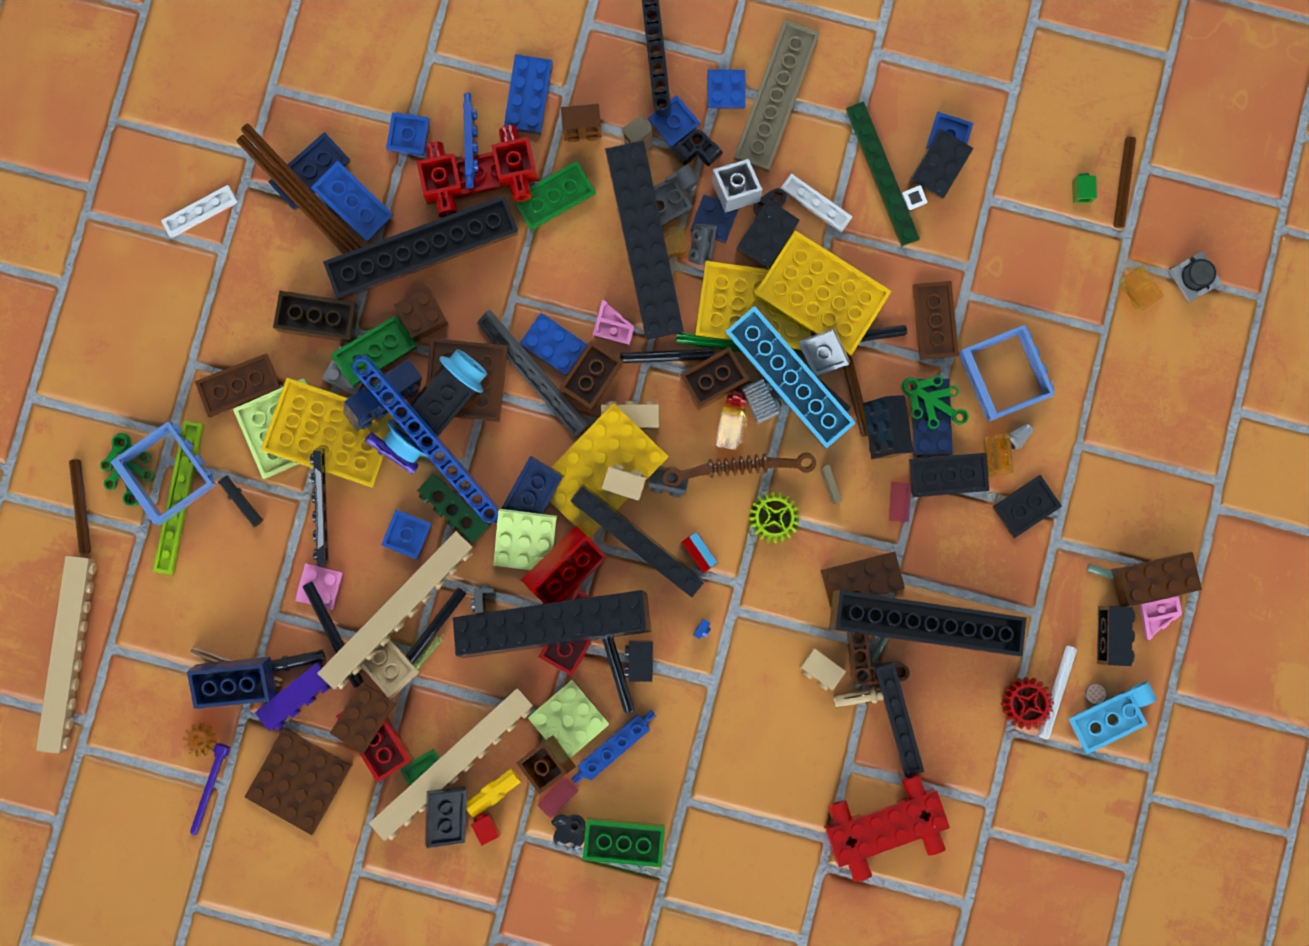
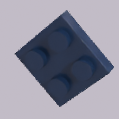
M703 195L690 231L693 232L694 224L716 225L715 240L726 244L738 209L724 212L720 200Z

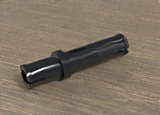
M228 475L218 481V484L228 494V499L233 500L252 524L253 528L264 521L241 493V488H237Z
M321 649L290 657L287 655L282 656L281 659L272 660L271 664L273 672L280 670L289 671L290 668L324 662L326 657L324 650Z

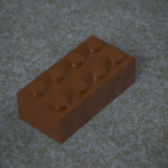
M1193 552L1111 569L1120 607L1138 605L1202 590Z

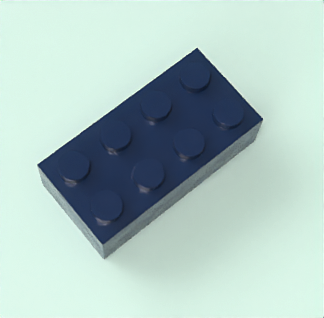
M409 359L385 374L405 399L408 397L413 398L419 393L422 376ZM380 378L372 384H379L381 382ZM367 387L344 401L343 414L356 431L367 429L372 425V421L377 418L382 419L388 414L386 408ZM385 392L383 394L384 398L386 399H392L394 397L393 393L391 392Z
M270 657L195 664L187 671L194 709L269 702L277 694Z

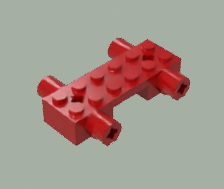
M502 126L499 129L501 143L491 145L493 152L475 155V159L478 160L479 171H475L476 178L473 179V188H466L465 158L456 159L454 153L445 155L444 145L440 141L428 142L425 145L427 159L417 161L423 196L427 205L436 203L438 216L444 218L457 213L455 199L510 187L515 202H524L531 199L529 183L538 181L529 137L519 139L516 126Z
M920 774L905 777L901 780L906 798L897 800V804L866 815L858 814L851 816L846 800L828 805L833 823L824 826V830L836 864L839 868L848 865L854 882H860L872 877L867 861L868 857L922 839L928 856L936 855L946 850L940 833L950 829L937 790L934 788L925 790ZM923 810L927 813L925 818L919 816L922 815L921 811ZM848 837L854 839L852 844L846 843Z

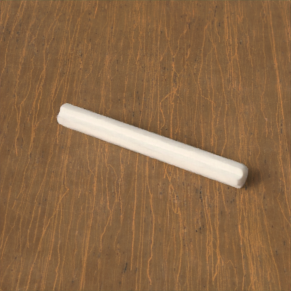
M1066 646L1051 692L1053 696L1049 698V701H1054L1053 705H1049L1053 712H1047L1050 719L1043 718L1045 724L1041 725L1038 736L1041 738H1050L1077 649L1074 647Z

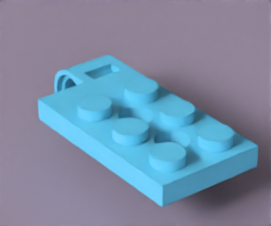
M1145 681L1068 718L1085 754H1089L1148 725L1139 707L1155 702L1157 697L1149 681ZM1110 714H1114L1117 719L1113 725H1110L1107 721ZM1094 722L1099 725L1097 733H1092L1090 730V726Z

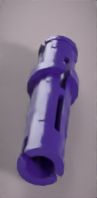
M370 432L365 438V443L371 445L378 450L380 455H385L410 474H413L418 468L417 463L408 462L397 455L384 440L373 432Z

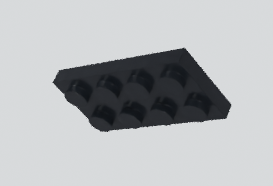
M986 453L909 459L912 498L990 491Z

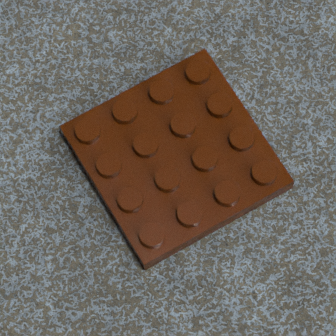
M431 338L426 384L443 365L439 359L441 356L450 358L457 349L465 352L485 369L487 375L480 382L484 391L482 393L475 391L454 418L500 422L508 346Z
M283 728L247 791L245 798L308 834L313 835L352 765L287 728Z

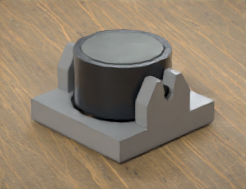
M1203 251L1169 270L1188 303L1222 284L1216 273L1215 266L1207 259Z

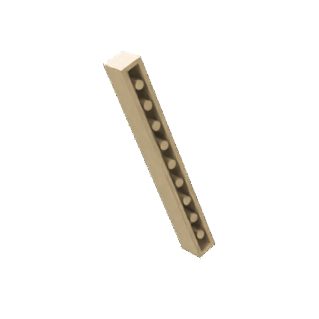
M455 532L317 674L334 690L338 688L343 689L349 683L348 678L352 674L356 675L363 668L361 664L366 659L370 661L377 654L375 650L380 645L384 646L389 642L391 633L394 630L398 632L405 625L403 621L408 616L412 618L418 611L417 607L421 603L425 604L432 597L430 593L435 588L439 590L446 581L444 579L449 574L452 576L459 569V563L462 560L466 562L473 555L471 552L473 547Z
M65 556L36 751L60 754L66 752L70 746L69 731L73 727L72 711L76 707L75 692L79 687V679L77 678L78 672L82 668V660L80 658L81 652L85 648L83 638L84 632L88 628L86 618L91 608L89 598L94 589L92 579L97 569L95 559Z
M516 688L371 820L369 825L384 841L388 838L392 840L400 833L398 828L403 824L405 826L409 825L415 819L413 815L417 811L422 813L426 809L427 791L442 789L445 785L449 784L451 786L459 779L457 775L462 770L464 772L468 771L474 765L472 761L477 756L481 759L488 752L487 747L491 743L496 745L503 738L501 735L506 730L510 732L518 725L516 721L521 716L524 719L532 712L530 708L533 705Z

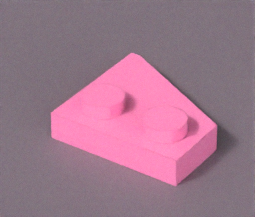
M1178 595L1139 604L1145 639L1151 640L1154 634L1161 629H1165L1171 621L1176 620L1182 615Z

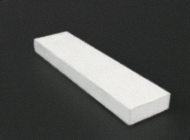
M792 173L780 188L785 191L786 195L840 233H842L853 217Z
M226 185L164 218L161 222L169 237L173 238L237 204L238 201L230 186Z

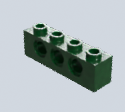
M432 474L417 490L421 493L419 498L426 504L430 502L435 506L433 511L440 517L444 515L449 519L447 524L454 530L458 528L463 532L461 537L468 543L471 541L476 543L491 527L435 474ZM437 492H442L444 495L441 502H436L434 499ZM451 505L458 507L455 515H450L448 512V508ZM465 518L472 520V525L469 528H464L462 525V521Z

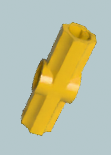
M512 768L506 771L497 780L491 781L480 790V793L466 802V810L475 818L490 805L493 806L506 796L507 792L521 782L519 776Z

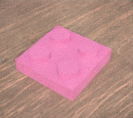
M305 563L295 601L311 605L303 585L313 582L326 609L334 610L344 573Z

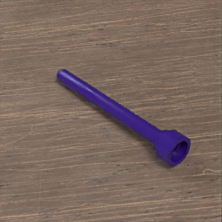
M215 744L213 750L215 752V759L190 830L192 835H196L199 831L222 760L229 755L231 747L228 745Z

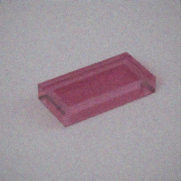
M891 483L889 521L909 522L911 484Z
M564 777L537 806L551 819L579 790Z

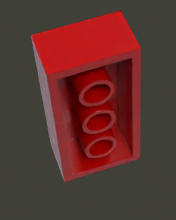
M576 525L521 581L544 604L562 602L607 556Z
M576 589L571 600L589 598L591 596ZM593 640L544 647L538 657L573 676Z
M343 712L336 715V717L339 719ZM388 717L365 753H359L377 783L414 760Z

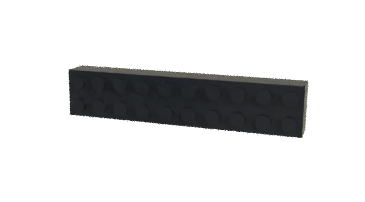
M644 140L604 148L645 338L650 340L684 332Z
M501 196L323 261L336 297L341 300L518 235V230L506 198Z
M643 590L453 617L455 654L460 658L652 632L648 595Z
M835 590L833 591L829 630L1010 656H1023L1027 617Z

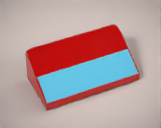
M697 531L681 542L702 574L718 564Z

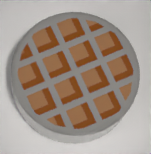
M1092 684L1086 688L1085 697L1090 703L1099 704L1105 700L1106 691L1101 685Z

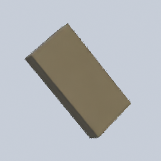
M826 465L820 470L833 504L841 502L842 498L830 465Z

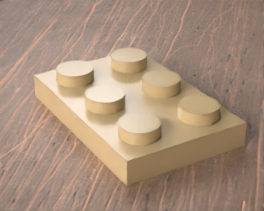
M390 639L386 645H380L375 650L377 654L370 661L366 659L361 665L389 699H392L419 671Z

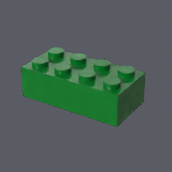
M587 817L583 860L661 868L665 824Z

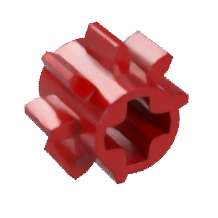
M733 391V395H727L725 409H729V414L738 416L739 411L744 412L746 398L742 397L741 392Z

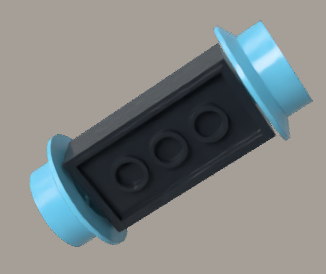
M459 349L450 358L444 356L439 358L443 365L410 404L437 436L442 433L475 391L479 393L484 391L480 382L487 375V372L472 357ZM392 419L387 421L390 431L384 437V441L397 455L411 463H414L420 455L427 456L397 421ZM415 421L409 424L412 429H417L420 426ZM425 436L422 438V441L430 443L432 438Z

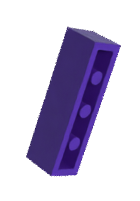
M321 662L313 665L255 712L269 731L273 729L279 730L286 724L285 720L288 717L294 718L301 712L300 708L303 705L309 706L317 699L315 696L318 693H325L331 688L317 674L324 667Z

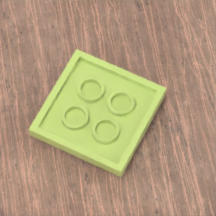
M499 509L493 566L531 570L554 548L557 516Z
M573 680L528 717L545 739L554 735L570 758L609 725V722Z

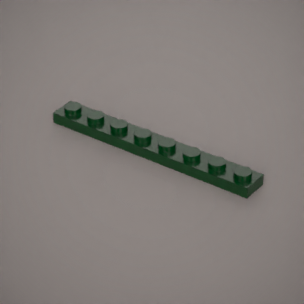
M864 101L847 107L846 113L901 247L919 241V235Z

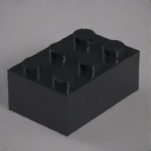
M938 130L909 181L918 186L921 185L926 191L940 199H944L974 148L944 130Z
M768 199L736 250L764 269H769L800 219Z
M905 395L885 396L863 403L871 459L891 458L912 453L913 447Z
M1098 606L1097 664L1132 666L1135 658L1134 651L1132 650V643L1135 641V632L1132 631V626L1135 622L1133 607Z
M629 640V644L625 645V657H629V664H625V677H629L628 682H652L653 641Z

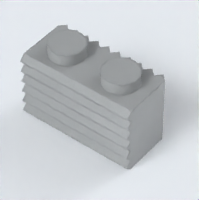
M761 379L742 388L741 391L757 424L779 414V409L781 408L777 399H773L770 394L772 388L768 381L764 382V379Z

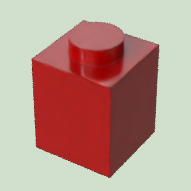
M482 813L474 818L475 821L471 826L481 846L500 836L501 833L490 813L487 815Z

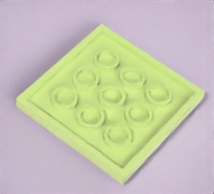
M304 378L298 380L301 383L307 384ZM283 387L233 409L263 479L299 465V463L261 451Z

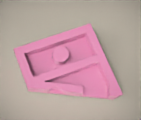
M602 300L593 336L630 346L634 326L609 306L606 301Z

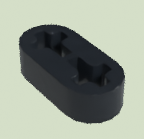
M776 188L762 196L760 202L755 203L753 206L754 213L758 215L761 211L758 210L759 203L764 205L768 199L772 200L775 197V193L777 195L781 194L782 197L780 202L779 200L773 202L778 206H782L786 200L785 191Z

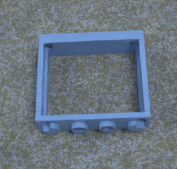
M1025 325L959 352L960 359L987 422L1055 395L1054 384L1052 381H1049L1047 368L1044 363H1041L1039 358L1040 351L1037 346H1034L1032 333L1029 332ZM1018 335L1043 394L996 412L972 353Z
M169 421L111 461V464L153 524L159 526L217 486L214 481L216 477L203 466L205 462L199 454L196 455L192 450L194 448L193 444L188 439H184L181 427L177 423L174 424ZM172 433L206 484L161 514L127 463L166 435Z

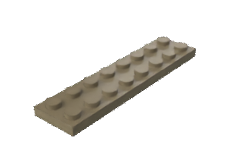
M784 20L734 160L743 161L749 159L752 166L770 171L817 42L819 31Z

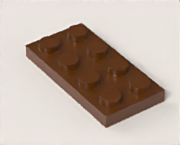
M952 282L913 284L920 360L958 357Z
M267 353L195 381L208 417L226 412L281 388Z
M895 551L820 570L830 608L832 606L833 591L835 590L847 591L849 589H856L863 594L878 596L905 589Z

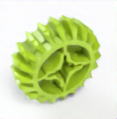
M771 492V498H769L767 493H764L765 500L763 501L761 497H758L757 500L760 504L752 503L756 510H749V513L754 514V517H749L748 520H754L755 522L750 525V528L756 526L757 530L753 532L754 535L761 532L762 534L759 539L762 540L764 536H767V543L771 541V538H773L774 544L778 543V537H780L781 542H784V535L788 538L792 537L789 531L796 533L797 530L793 525H800L799 522L794 521V519L800 518L799 514L794 515V512L798 511L799 508L795 507L792 509L791 507L795 504V501L793 500L788 503V495L784 500L781 499V492L778 494V498L775 497V492ZM778 502L784 506L779 510H773L767 503ZM761 508L765 510L764 512L767 515L766 521L762 524L759 522ZM780 511H782V513L778 515V522L771 521L767 524V522L771 518V513L775 515L776 513L778 514ZM786 511L789 512L790 516L787 528L782 521V515ZM769 525H775L782 532L770 533L765 528Z

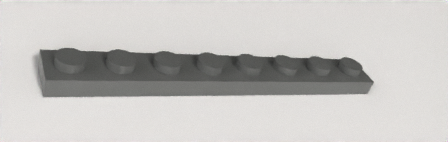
M491 310L486 311L477 322L480 328L494 344L508 346L507 359L572 435L574 437L580 435L589 425L495 314Z

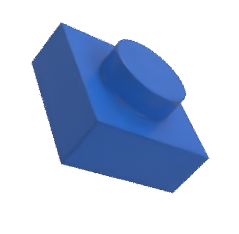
M703 619L693 635L698 639L701 637L705 638L711 630L708 627L710 623Z

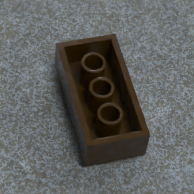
M279 290L273 328L282 333L350 343L354 341L359 305L353 301Z

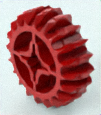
M1024 677L1023 682L1020 678H1017V685L1014 682H1010L1012 689L1005 687L1004 690L1008 692V695H1001L1002 698L1006 699V702L1000 703L1002 706H1006L1002 713H1009L1006 716V720L1012 719L1011 724L1014 726L1018 724L1020 729H1023L1024 726L1027 730H1030L1031 726L1037 729L1038 722L1041 725L1045 724L1043 718L1050 719L1047 712H1053L1049 705H1053L1054 701H1049L1048 699L1053 695L1052 693L1046 694L1049 688L1047 686L1042 688L1043 682H1037L1036 678H1032L1029 681L1028 677ZM1026 687L1033 688V690L1031 692H1028V694L1025 696L1017 693L1018 691ZM1037 694L1041 698V708L1036 703ZM1014 699L1018 702L1017 714L1013 707ZM1022 699L1030 700L1029 702L1032 707L1024 706L1026 704H1024ZM1029 711L1037 713V715L1030 719H1022V716L1026 715Z

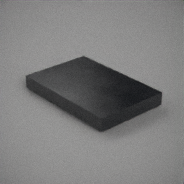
M1038 475L992 507L1012 537L1016 538L1061 508L1062 505L1043 477Z
M465 786L427 791L426 848L465 843L467 798Z

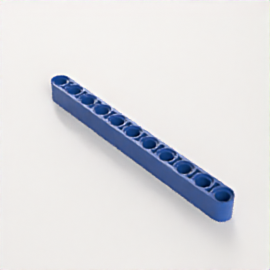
M366 355L357 356L353 363V371L476 513L485 522L492 523L498 518V507L492 498L375 363ZM363 361L367 363L368 367L363 370L359 369L357 363ZM378 377L381 382L375 385L371 383L370 379ZM385 392H391L393 393L394 397L392 399H386L384 398L383 394ZM398 407H404L406 408L407 412L404 414L397 413L396 409ZM415 421L420 426L417 429H412L409 424ZM428 436L432 438V441L424 443L422 438ZM437 451L445 453L442 458H437L434 454ZM453 465L457 467V470L449 472L447 468ZM462 480H468L470 482V484L465 487L461 486L459 483ZM475 494L482 496L479 501L473 500L472 497ZM486 509H493L494 513L488 515L484 511Z

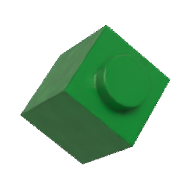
M1081 173L1072 180L1073 203H1092L1097 198L1096 176H1090L1089 173Z

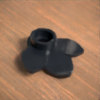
M563 814L557 815L551 821L554 827L557 828L553 836L554 843L557 845L569 843L574 850L579 849L585 839L583 833L585 820L580 815H571L570 817ZM572 823H577L578 827H574Z

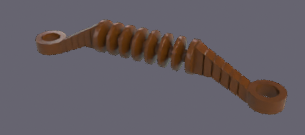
M807 452L801 453L797 459L766 457V453L762 454L761 460H759L757 454H755L754 460H751L750 455H747L746 461L740 456L739 462H736L735 457H732L731 463L725 457L723 464H721L719 458H717L716 464H713L712 460L708 459V463L682 471L676 467H668L664 470L662 478L665 485L676 487L681 481L700 475H710V478H713L714 472H717L719 477H721L722 471L725 472L726 476H729L730 470H732L734 476H736L737 470H740L741 474L744 475L745 469L751 474L752 468H755L756 472L759 473L760 467L763 468L764 472H768V469L772 467L798 468L803 473H809L815 469L816 459ZM806 458L811 459V464L808 467L801 465L802 460ZM669 473H676L677 479L669 481L667 475Z

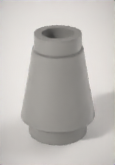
M1025 424L1009 433L1005 442L1014 451L1021 449L1034 430L1029 424Z

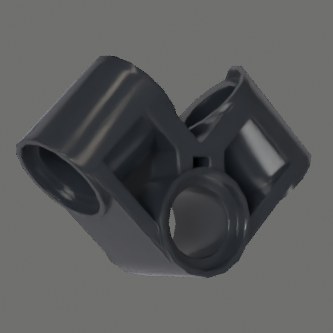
M698 129L692 131L671 151L684 166L698 155L703 163L709 167L723 154L719 146L703 131ZM694 137H700L702 139V142L700 144H695L692 141V139Z

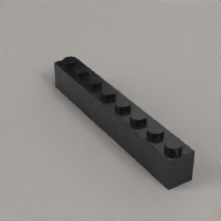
M582 484L572 496L570 502L691 598L704 584L703 578L585 484Z

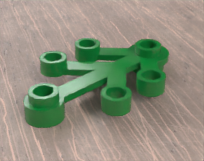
M935 375L930 379L921 381L908 377L902 382L901 390L905 395L909 396L912 407L911 417L913 419H919L923 416V410L919 408L917 398L919 396L925 403L928 416L927 426L929 429H936L940 424L936 418L934 406L951 416L953 422L957 425H962L968 421L969 415L966 410H955L938 399L947 396H957L959 388L956 385L928 393L921 388L928 386L939 387L942 385L943 378L940 375ZM934 378H938L940 380V383L935 384L933 381ZM912 384L914 389L909 390L907 385ZM951 388L956 390L955 395L950 393ZM914 410H918L920 412L919 417H916L914 415ZM957 414L962 415V421L957 420ZM931 420L936 421L935 427L930 425Z
M118 433L112 438L111 444L113 448L106 459L100 463V468L103 471H111L114 467L111 461L118 454L121 455L133 446L131 438L127 434ZM123 439L125 444L120 446L119 442ZM145 451L137 456L138 460L142 463H148L151 460L150 453ZM144 454L147 455V459L145 461L142 460V455ZM133 461L127 463L130 470L140 475L144 481L151 482L154 480L155 474L153 471L145 470ZM106 462H109L110 464L108 469H105L104 464ZM116 469L104 481V487L108 490H114L117 487V480L120 475ZM148 472L151 474L150 479L145 477ZM112 481L113 486L109 488L108 482ZM125 484L127 492L123 495V502L128 506L138 505L137 499L131 502L130 498L133 494Z

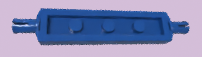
M470 93L464 94L463 104L466 188L474 187L475 171H479L478 160L475 159V154H478V144L475 142V137H478L477 126H474V120H477V110L473 109L471 103L472 95Z
M650 710L643 717L636 714L578 764L580 771L571 778L572 781L577 784L584 777L590 781L650 730L648 722L656 717L654 712Z

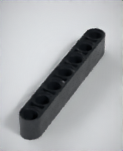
M642 0L655 114L664 118L671 113V101L659 0H654L653 2ZM652 16L657 17V18L654 19V20H650V19H649V18L652 17ZM652 34H658L657 37H651ZM655 51L661 52V53L658 54V55H653V54H652V53L655 52ZM658 68L662 69L659 73L654 72ZM659 86L665 87L663 90L656 89ZM660 104L667 105L665 108L658 107Z

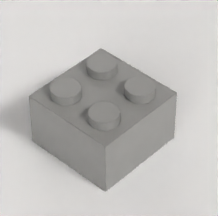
M749 159L713 169L711 182L724 212L760 202L762 188Z

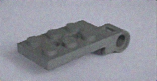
M690 165L680 168L668 176L665 181L654 186L657 202L664 204V209L659 211L662 227L693 209L684 192L696 186L700 181Z

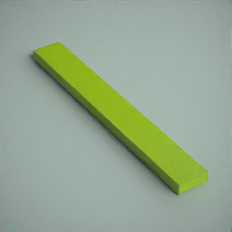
M183 421L182 436L193 444L194 448L192 450L197 455L199 453L204 424ZM180 445L177 450L165 512L189 496L196 467ZM187 507L162 524L153 572L174 575Z

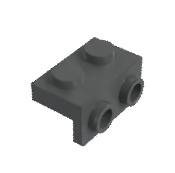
M694 224L689 262L703 265L706 261L712 260L717 230L716 225Z
M659 466L649 478L648 488H651V492L662 494V491L670 492L669 496L681 498V495H685L688 479L681 481L676 487H669L665 485L662 478L666 467ZM669 473L667 479L675 481L677 474Z
M490 585L478 586L479 589H474V598H471V609L476 614L486 613L485 596H496L495 589L490 587Z

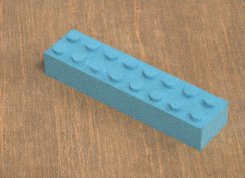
M755 306L725 331L728 337L825 448H828L856 423Z

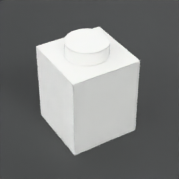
M921 185L901 193L908 211L928 203Z

